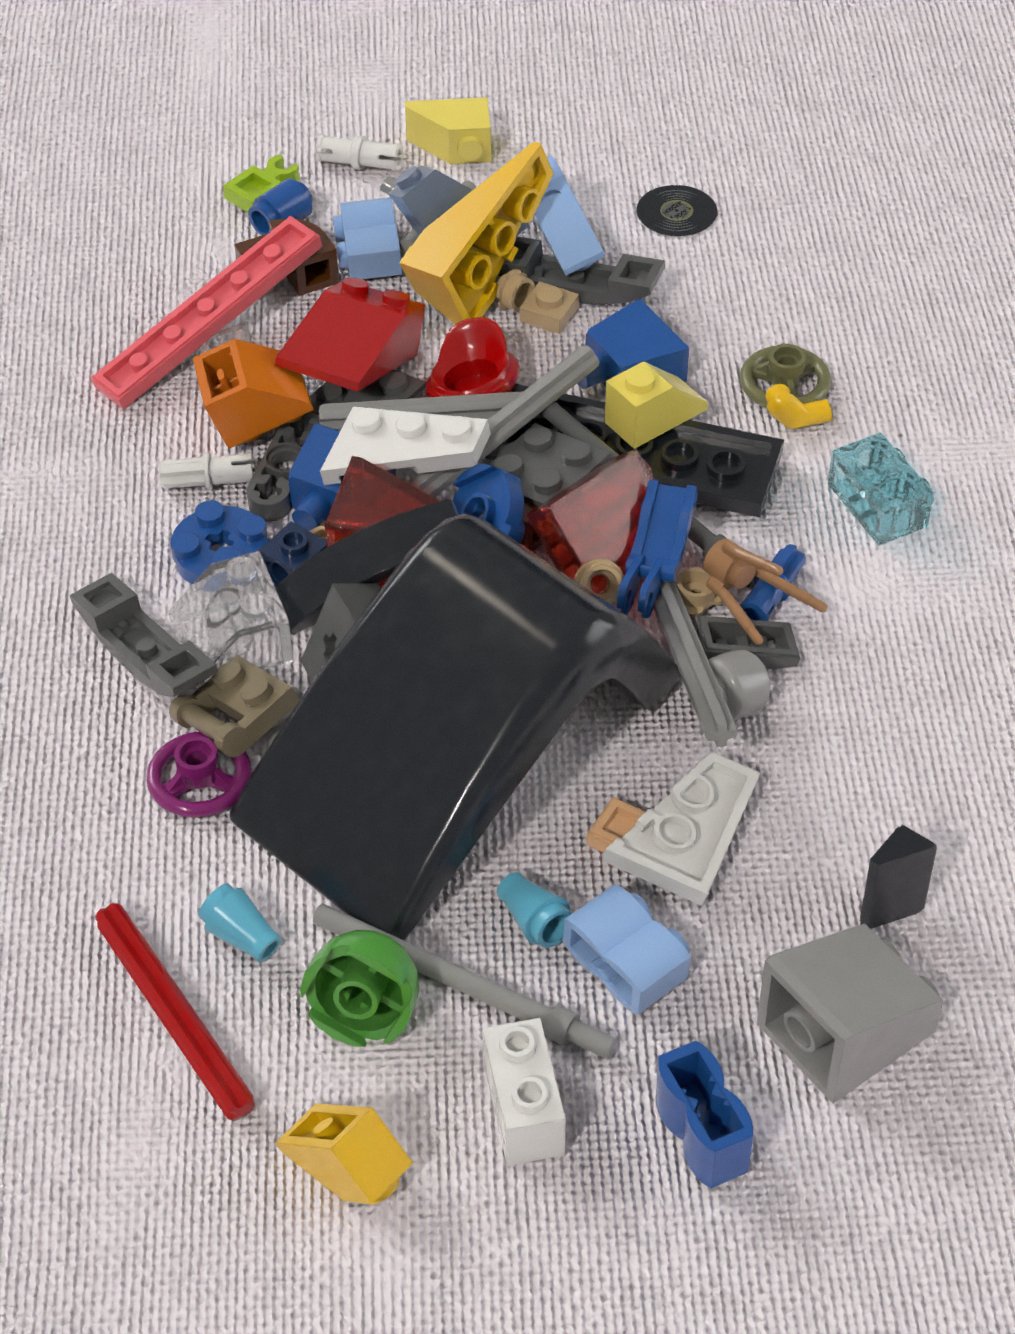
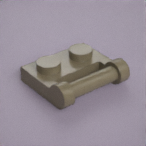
M236 655L232 660L218 667V672L192 695L181 694L175 697L170 704L169 715L180 726L185 728L193 727L212 739L216 748L225 755L238 757L288 714L300 699L292 686ZM217 707L239 722L237 724L233 722L224 723L210 714V712Z

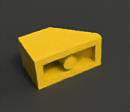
M315 1103L275 1142L283 1154L341 1200L373 1205L383 1201L397 1189L400 1183L398 1178L413 1164L373 1107Z

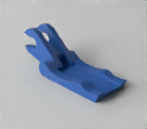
M649 479L646 496L641 507L635 541L626 562V574L618 590L617 608H620L621 612L625 615H628L631 611L642 578H646L642 584L638 599V612H642V618H649L652 614L662 581L677 582L698 497L697 486L687 485V488L662 485L659 484L658 480Z

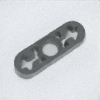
M308 412L293 423L279 426L247 486L249 511L262 517L265 522L284 518L292 508L288 481L290 470H278L274 466L283 461L295 462L311 428L315 423L320 424L319 416L315 413ZM295 437H296V438H300V439H299L300 445L296 444V439H295ZM273 486L276 487L277 495H271Z

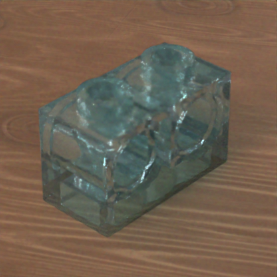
M881 432L832 450L828 486L878 546L928 527L931 506L934 501V492L929 482L925 478H921L907 463L902 451L894 448Z

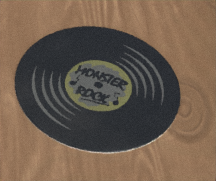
M668 185L655 188L641 197L636 208L637 216L645 227L656 233L674 237L698 234L709 228L717 217L716 204L709 195L699 189L683 185Z

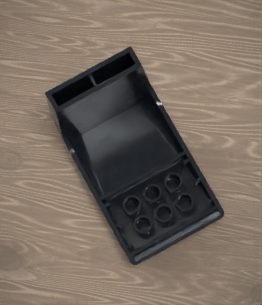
M469 514L450 517L424 534L406 554L320 669L245 783L230 811V819L234 825L344 913L405 941L569 715L590 690L599 683L606 681L654 714L681 675L675 662L642 627L620 610L484 519Z

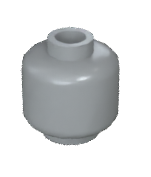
M734 649L708 659L734 721L751 715L765 706L769 700L771 689L770 678L765 665L756 655L748 650Z

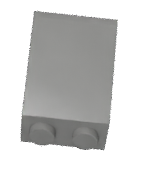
M863 923L773 954L764 962L757 1025L834 1104L935 1033L943 999L928 978L918 976L900 958L897 949L889 940L879 938Z

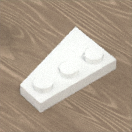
M352 407L320 470L323 484L341 483V476L366 473L367 480L385 478L386 470L412 467L417 474L473 467L477 465L491 434L488 419Z
M711 751L672 787L670 794L652 810L649 808L636 821L635 826L621 839L617 838L606 848L602 861L702 906L760 773Z

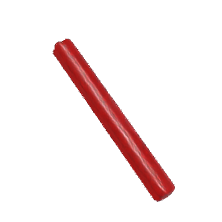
M111 903L106 908L100 909L95 915L98 929L226 1118L236 1121L243 1115L249 1114L255 1107L253 1094L126 910L118 903Z

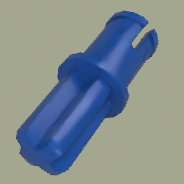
M788 544L784 549L778 551L771 562L783 568V573L779 577L792 583L804 566L806 556L798 551L796 545ZM755 576V586L740 606L750 620L768 621L779 602L785 601L790 595Z

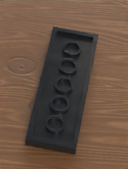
M515 383L510 392L525 391L530 386ZM563 394L555 401L647 479L658 480L659 484L682 488H687V485L697 486L698 497L696 504L761 517L783 453L784 439L687 420L634 449L605 423V402ZM545 418L532 419L502 444L514 442L534 423L559 433L562 432ZM488 454L485 459L495 460L497 456ZM603 466L587 479V481L629 489Z

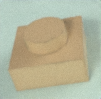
M539 281L519 307L520 321L560 334L579 308V294Z

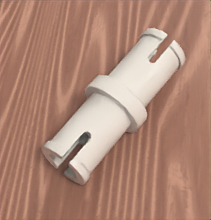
M320 135L316 142V148L323 149L322 152H315L318 162L351 164L352 169L363 170L365 166L399 171L402 166L403 158L396 157L397 154H403V146L400 143L368 141L365 136L345 139L327 137L326 135Z

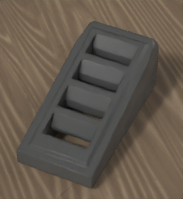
M695 615L693 619V626L707 659L734 649L748 650L756 655L767 670L798 666L800 662V655L790 623L751 620L763 637V643L756 645L735 618ZM773 640L775 648H769L767 641Z

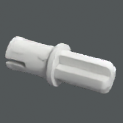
M204 452L203 457L164 460L159 466L160 482L164 488L206 485L207 490H213L214 485L250 482L254 475L253 472L256 471L253 452H247V454L211 456L210 452Z

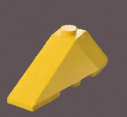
M532 142L427 226L399 262L413 290L454 324L468 318L483 317L496 298L499 286L495 283L496 278L505 260L513 262L518 248L514 246L518 231L522 223L532 221L554 174L541 143Z

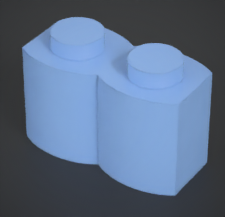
M391 197L340 203L341 215L333 216L335 241L338 242L336 245L339 269L348 268L349 278L358 279L402 275V267L399 263L401 261L400 246Z
M614 884L564 919L562 941L569 952L585 969L599 977L610 993L624 1007L637 1015L688 978L691 955L686 940L676 930L667 929L662 924L652 920L651 911L647 903L636 893H629L624 888Z

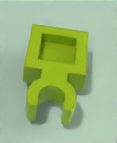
M282 155L270 158L267 162V167L263 170L253 165L223 185L224 199L248 213L256 198L285 179L291 178L299 182V165L293 164L289 168L284 169Z

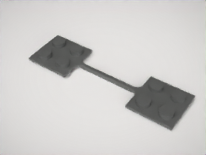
M397 370L389 372L358 392L325 382L310 395L314 409L310 412L319 416V407L322 404L414 398L426 388L427 382ZM534 423L517 440L509 444H501L489 453L497 456L489 465L517 475L521 479L524 500L553 512L611 457V452Z

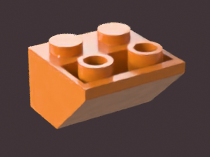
M234 338L193 357L204 407L228 449L241 443L252 442L261 434L282 424L293 423L304 414L314 410L303 374L275 366V359L280 350Z

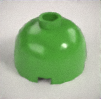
M353 930L332 937L311 959L305 970L300 987L301 997L303 998L306 993L307 1001L312 1007L308 1015L313 1023L331 1038L357 1047H365L367 1043L365 1038L376 1041L384 1039L383 1044L393 1042L406 1029L412 1017L420 989L417 969L407 950L392 937L374 930Z

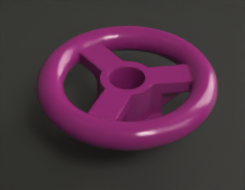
M201 732L187 733L170 740L154 754L147 769V787L155 802L168 812L191 818L212 816L234 805L242 788L252 774L251 762L246 751L238 757H231L236 766V776L226 774L219 768L217 748L214 741ZM175 757L177 772L170 781L163 784V770L166 764ZM211 787L224 792L213 799L200 802H190L176 798L191 788L203 789Z

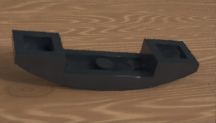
M447 500L433 503L377 522L332 544L293 570L274 588L288 632L295 635L316 624L333 583H379L389 578L401 560L424 534L443 520L459 515L454 502Z

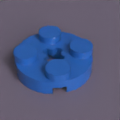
M478 464L464 471L453 484V486L459 488L452 500L458 514L480 517L484 512L482 519L520 543L525 533V525L522 521L524 497L521 479L517 475L488 464Z
M210 500L197 505L195 513L190 514L177 525L170 543L172 557L181 577L197 587L216 590L225 589V582L241 578V584L259 575L261 573L259 549L268 542L266 522L262 517L239 507L223 506L218 501ZM224 543L230 546H221L217 551L212 550V546Z

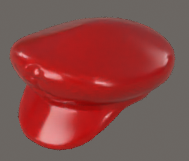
M485 317L468 318L455 324L446 334L439 359L427 379V397L510 392L519 377L520 362L512 353L507 351L505 336L500 326L495 321Z

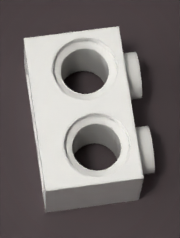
M535 1018L482 1028L484 1069L506 1165L511 1166L564 1156L566 1118L541 1019Z

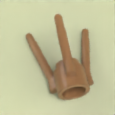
M724 538L716 542L704 558L703 569L711 576L706 583V587L721 598L737 622L756 645L763 643V637L728 588L742 589L756 576L820 612H826L828 609L826 603L779 577L783 573L781 566L741 548L730 539Z

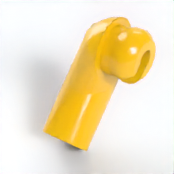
M775 384L765 393V398L768 402L766 405L768 412L789 429L803 428L832 420L831 407L827 399L803 404L793 394H790L789 387L784 384Z

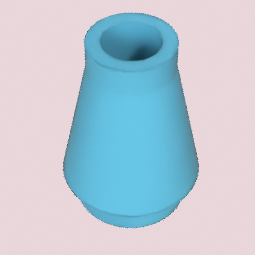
M519 872L510 873L503 878L497 888V896L505 903L526 939L532 944H540L545 948L553 947L562 942L564 919L572 914L568 901L526 879Z
M228 883L223 884L207 897L199 910L198 916L205 922V931L251 955L259 963L270 958L282 941V937L271 928L243 888L234 889Z

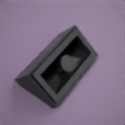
M903 824L895 829L870 859L859 920L860 924L865 923L872 929L915 915L925 908L937 851L936 844Z

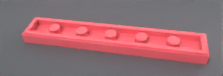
M289 216L91 377L94 387L124 410L323 247L320 235L292 216Z

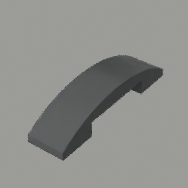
M516 236L514 246L518 248L513 262L504 261L498 276L501 277L513 269H519L521 273H526L527 277L533 280L535 286L540 281L579 294V303L616 304L641 299L650 295L666 267L665 260L623 254L616 266L593 263L585 270L575 271L565 276L555 256L543 254L541 240Z
M112 572L69 595L72 604L107 650L134 677L155 692L164 696L175 697L218 672L216 663L191 641L181 645L143 612L137 594Z

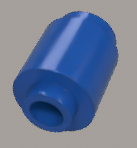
M291 178L285 179L254 200L253 206L248 211L252 226L260 235L270 233L268 221L285 219L289 216L304 220L312 213L313 199L311 192L303 183Z

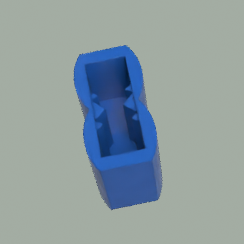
M697 1041L659 1055L655 1096L656 1107L666 1127L675 1136L683 1140L685 1160L692 1173L709 1188H714L748 1173L753 1141L752 1120L741 1100L731 1091L724 1088L723 1072L715 1056Z

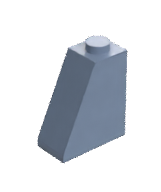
M421 165L419 168L417 166L410 167L399 175L395 181L397 186L388 195L416 233L420 235L427 226L469 194L472 189L436 169ZM522 223L517 236L529 226L528 223Z

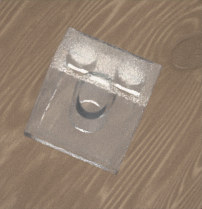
M260 551L210 564L168 610L178 642L182 645L187 641H191L216 663L217 668L232 660L236 655L262 670L293 661L289 620ZM210 676L209 678H207V679L203 680L202 682L196 684L195 687H196V688L201 687V686H202L205 682H207L212 676Z

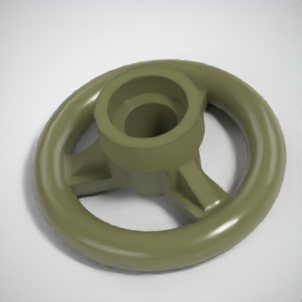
M780 344L761 349L748 357L740 370V384L743 391L752 401L764 408H767L766 405L768 403L765 398V392L757 387L753 377L772 382L773 385H786L790 389V394H793L803 404L823 400L831 386V374L824 361L814 353L793 344ZM815 372L817 376L816 387L810 393L799 397L796 389L799 379Z

